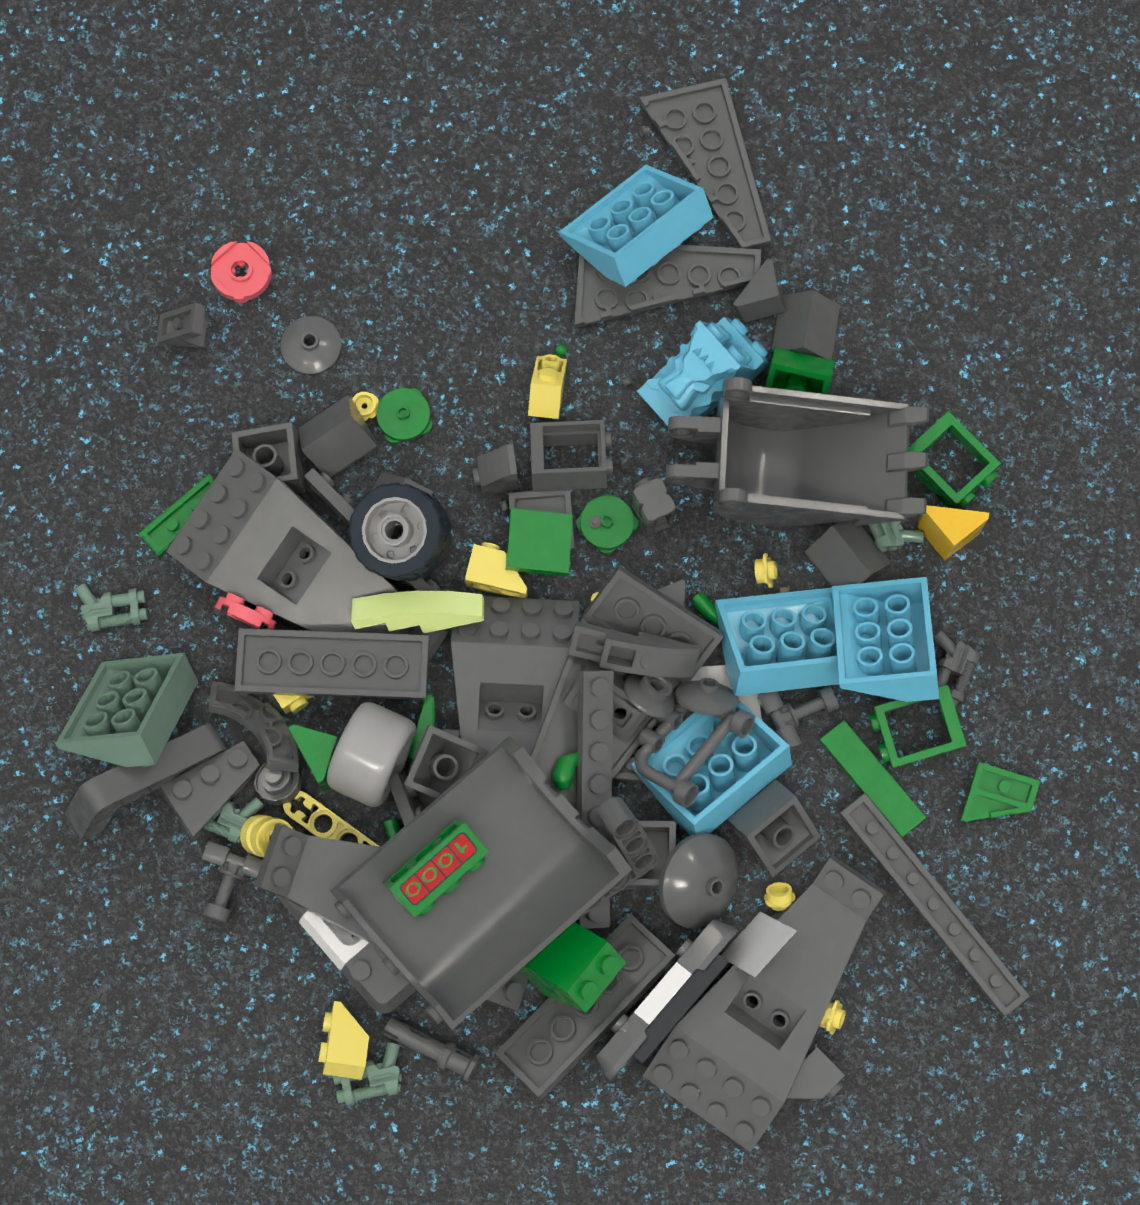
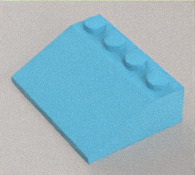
M644 165L560 230L559 235L606 278L626 287L651 266L657 264L670 251L680 246L694 232L700 230L704 224L713 218L703 188L649 165Z
M927 577L832 586L840 688L905 702L939 699Z
M832 587L715 601L719 630L723 632L721 642L725 666L734 696L839 684Z
M740 700L733 712L737 713L743 709L755 716L754 726L745 738H741L729 731L694 774L690 781L698 785L699 791L695 801L688 808L675 803L671 792L644 778L637 771L635 761L631 764L634 772L674 821L690 836L697 833H711L792 765L790 746ZM694 712L676 730H672L665 737L660 751L657 753L653 752L649 757L648 765L674 779L722 720L714 715Z

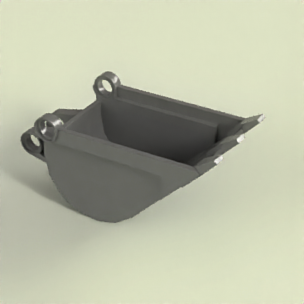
M728 378L724 380L723 396L718 402L717 417L672 416L668 419L669 437L716 446L715 463L696 462L694 465L666 464L665 481L713 491V511L733 521L754 525L805 526L853 520L852 526L906 521V518L926 514L927 500L925 498H907L908 472L924 469L928 466L927 453L908 452L909 427L929 422V408L910 407L908 404L752 386V381L747 378Z

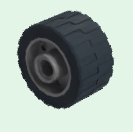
M383 484L367 492L363 499L356 504V508L349 520L348 536H350V546L357 560L370 572L395 581H416L421 577H427L435 569L437 570L444 558L447 557L449 546L452 543V525L448 519L449 515L446 509L440 505L441 503L425 491L408 484ZM403 527V533L401 537L398 538V533L400 529Z

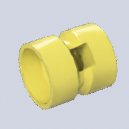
M255 815L243 824L240 840L247 852L264 858L275 825L280 824L291 829L293 828L283 819L267 815Z

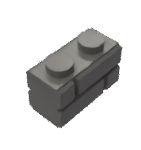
M651 477L644 478L635 484V490L633 491L632 509L637 519L640 520V525L645 535L650 537L672 527L675 518L676 506L670 494L667 495L668 490L661 478L653 480Z

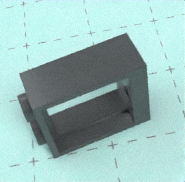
M604 420L530 423L533 491L607 488V476H613L612 457H606V451L612 450L611 432H605ZM595 444L598 446V467L545 469L544 447Z

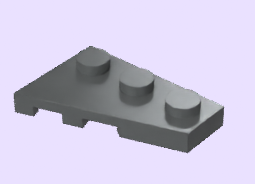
M242 741L160 787L161 792L194 842L201 834V830L211 820L213 821L221 813V809L232 797H236L256 775L260 764L245 742Z

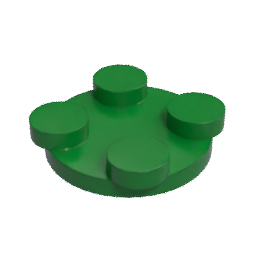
M399 388L390 391L383 398L379 399L376 415L377 421L388 443L396 445L401 441L413 440L420 435H426L431 432L430 408L420 390L416 388Z
M606 493L591 500L585 506L582 514L576 520V527L591 545L597 547L602 554L610 555L617 547L627 542L632 533L637 530L638 520L633 516L632 510L627 503L614 497L612 494ZM593 516L601 519V526L597 529H593L589 525V520Z

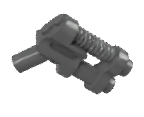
M940 631L933 639L947 654L945 658L938 660L936 665L938 668V687L947 684L950 674L957 676L954 688H949L956 709L958 704L963 703L965 698L964 691H966L974 666L978 664L980 654L962 641L955 645L943 631Z

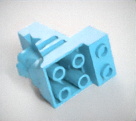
M723 317L717 324L699 321L695 324L694 330L690 334V342L680 345L679 355L671 356L668 359L667 365L660 369L653 379H648L637 392L668 426V419L672 416L706 417L718 406V402L723 396L725 379L740 377L753 381L771 362L765 357L768 354L767 350L757 340L752 343L745 335L748 332L747 328L737 318L732 321L730 318Z

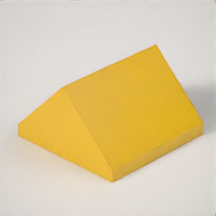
M926 505V514L920 516L917 528L924 531L925 538L946 561L979 535L989 519V513Z

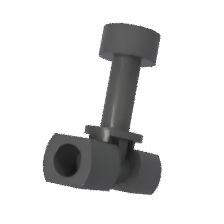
M830 686L818 690L817 698L792 708L790 703L783 705L777 691L758 694L757 699L766 718L771 717L777 729L775 733L790 746V752L800 748L802 745L795 730L799 726L798 719L822 709L827 714L839 709L838 700Z
M208 841L202 860L220 866L219 873L223 874L224 877L214 904L207 902L203 915L227 923L231 910L226 909L236 879L243 881L244 875L257 879L263 859L247 855L245 858L230 853L231 849Z

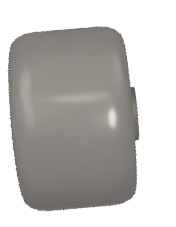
M362 703L347 723L331 758L326 777L329 787L367 806H381L391 793L388 783L390 776L396 772L401 773L408 759L416 736V726L413 721L376 703Z

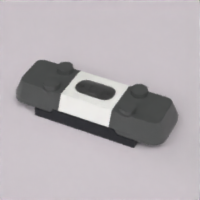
M276 895L375 1011L383 1014L390 1013L416 992L400 973L394 976L382 963V960L386 957L378 947Z
M713 919L694 942L690 939L684 942L676 952L678 961L630 1017L624 1013L612 1027L611 1031L615 1035L596 1056V1060L607 1080L611 1082L631 1058L640 1066L644 1064L728 964V961L719 954L738 932L737 928Z

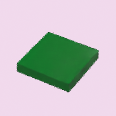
M511 508L505 570L567 577L570 564L573 515Z

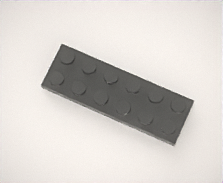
M239 628L234 691L246 694L427 700L430 637L429 635Z
M632 914L605 939L626 963L587 1013L548 998L495 1052L496 1056L540 1100L563 1079L615 1025L621 1016L678 959L671 950Z

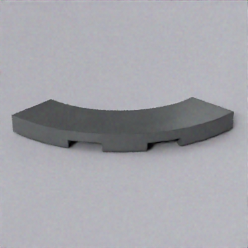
M212 681L208 712L227 716L248 728L256 736L263 748L266 758V769L298 772V746L284 723V718L268 702L263 703L250 694L236 693L234 685Z

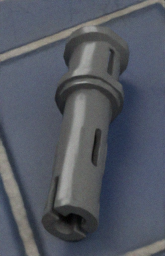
M393 1016L388 1021L383 1036L437 1061L440 1069L444 1070L447 1068L463 1076V1080L466 1082L470 1081L481 1058L479 1054L473 1056L457 1048L454 1042H441Z

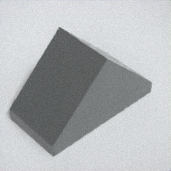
M767 258L733 303L740 321L745 323L786 312L780 276L773 260Z

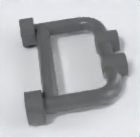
M677 703L670 716L657 718V721L661 724L655 731L647 727L640 733L638 744L641 745V748L635 756L636 769L644 778L671 792L675 803L688 808L695 801L699 791L698 785L691 782L690 779L729 731L741 738H745L754 726V715L743 709L737 713L732 711L727 714L714 715L722 721L679 774L672 779L648 765L647 761L653 752L657 753L660 751L665 737L670 731L676 730L681 725L688 709Z

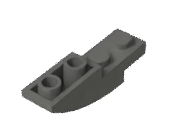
M576 621L568 655L597 661L600 668L645 676L682 678L693 677L700 646L640 631L638 636Z

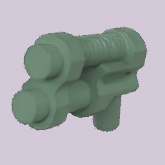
M902 521L868 525L873 537H875L876 541L874 543L880 552L901 549L904 542L923 543L924 531L903 530Z
M85 583L75 589L84 603L81 606L84 622H87L86 627L88 631H101V628L132 623L133 625H141L142 621L148 620L147 608L140 609V603H146L145 591H138L137 588L129 589L128 593L112 595V592H107L101 598L96 599ZM130 605L129 613L115 615V607Z
M255 797L240 811L235 808L234 802L229 800L221 809L217 822L211 820L203 829L228 838V841L240 844V832L243 824L262 809L264 805Z
M387 1043L383 1063L376 1065L372 1060L366 1061L362 1079L368 1078L370 1086L353 1090L351 1081L359 1079L333 1076L334 1084H342L343 1088L336 1091L338 1103L345 1102L348 1106L355 1104V1101L357 1102L358 1100L361 1101L386 1094L391 1096L401 1092V1084L399 1082L402 1081V1074H400V1067L395 1066L400 1045Z

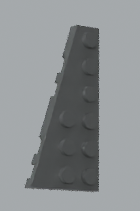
M726 78L639 97L640 105L695 185L704 189L710 207L738 248L756 249L771 245L770 234Z
M680 245L626 287L606 278L579 254L574 329L746 286L760 269L761 249Z

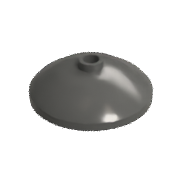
M697 833L682 840L670 852L660 875L659 897L664 912L674 923L690 929L703 928L708 926L713 919L717 920L727 910L736 893L739 879L737 857L730 844L717 835Z

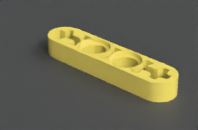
M299 791L295 798L283 804L285 813L316 837L341 840L344 835L353 834L357 837L359 844L367 843L380 847L303 791ZM301 798L305 799L303 804L311 812L314 806L319 808L310 816L307 824L303 822L308 818L306 814L300 810L296 811L295 814L292 813L293 806L291 802L293 800L300 801ZM322 815L329 816L333 822L331 829L325 833H320L315 829V821Z

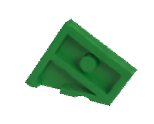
M977 762L960 820L968 822L1031 812L1040 781Z

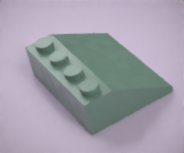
M185 653L102 662L56 741L57 748L124 767L156 765L198 683Z

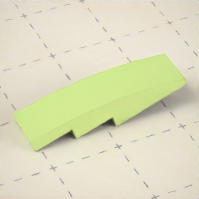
M406 591L382 593L352 599L351 622L355 629L385 623L390 632L420 625L424 634L484 621V597L482 594L455 591Z

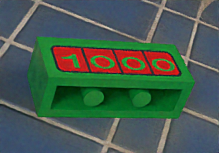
M457 818L383 884L407 913L414 918L418 915L423 916L435 906L434 900L443 892L448 894L459 885V878L467 871L472 872L479 868L485 861L483 857L489 851L467 824Z

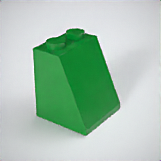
M573 922L522 967L520 971L544 996L587 1013L625 965L626 961L606 940L578 923Z

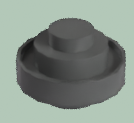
M264 763L256 773L254 784L256 791L264 801L272 805H281L290 802L297 796L301 790L303 780L299 769L298 772L266 769V763Z

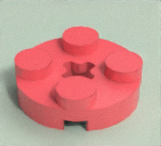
M237 241L223 245L214 254L211 262V279L217 291L225 298L241 304L261 295L272 279V271L267 254L260 246L246 241L247 243H237ZM236 266L241 268L249 267L246 270L247 274L243 277H236L234 268Z
M229 592L225 598L219 596L214 607L216 610L221 611L222 606L228 608L227 615L256 629H260L263 624L268 626L267 629L274 630L277 622L272 620L273 612L260 606H256L254 611L244 606V599Z

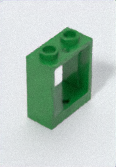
M948 411L909 447L908 452L927 453L950 432L985 467L958 493L929 465L927 468L912 471L948 508L956 509L960 505L964 509L976 498L974 492L981 485L986 489L998 477L996 471L1001 463Z
M948 685L938 687L939 699H937L950 742L900 757L897 756L884 712L919 701L905 702L892 700L873 706L874 713L869 714L874 732H881L884 743L878 746L884 763L890 762L891 767L894 768L967 746Z

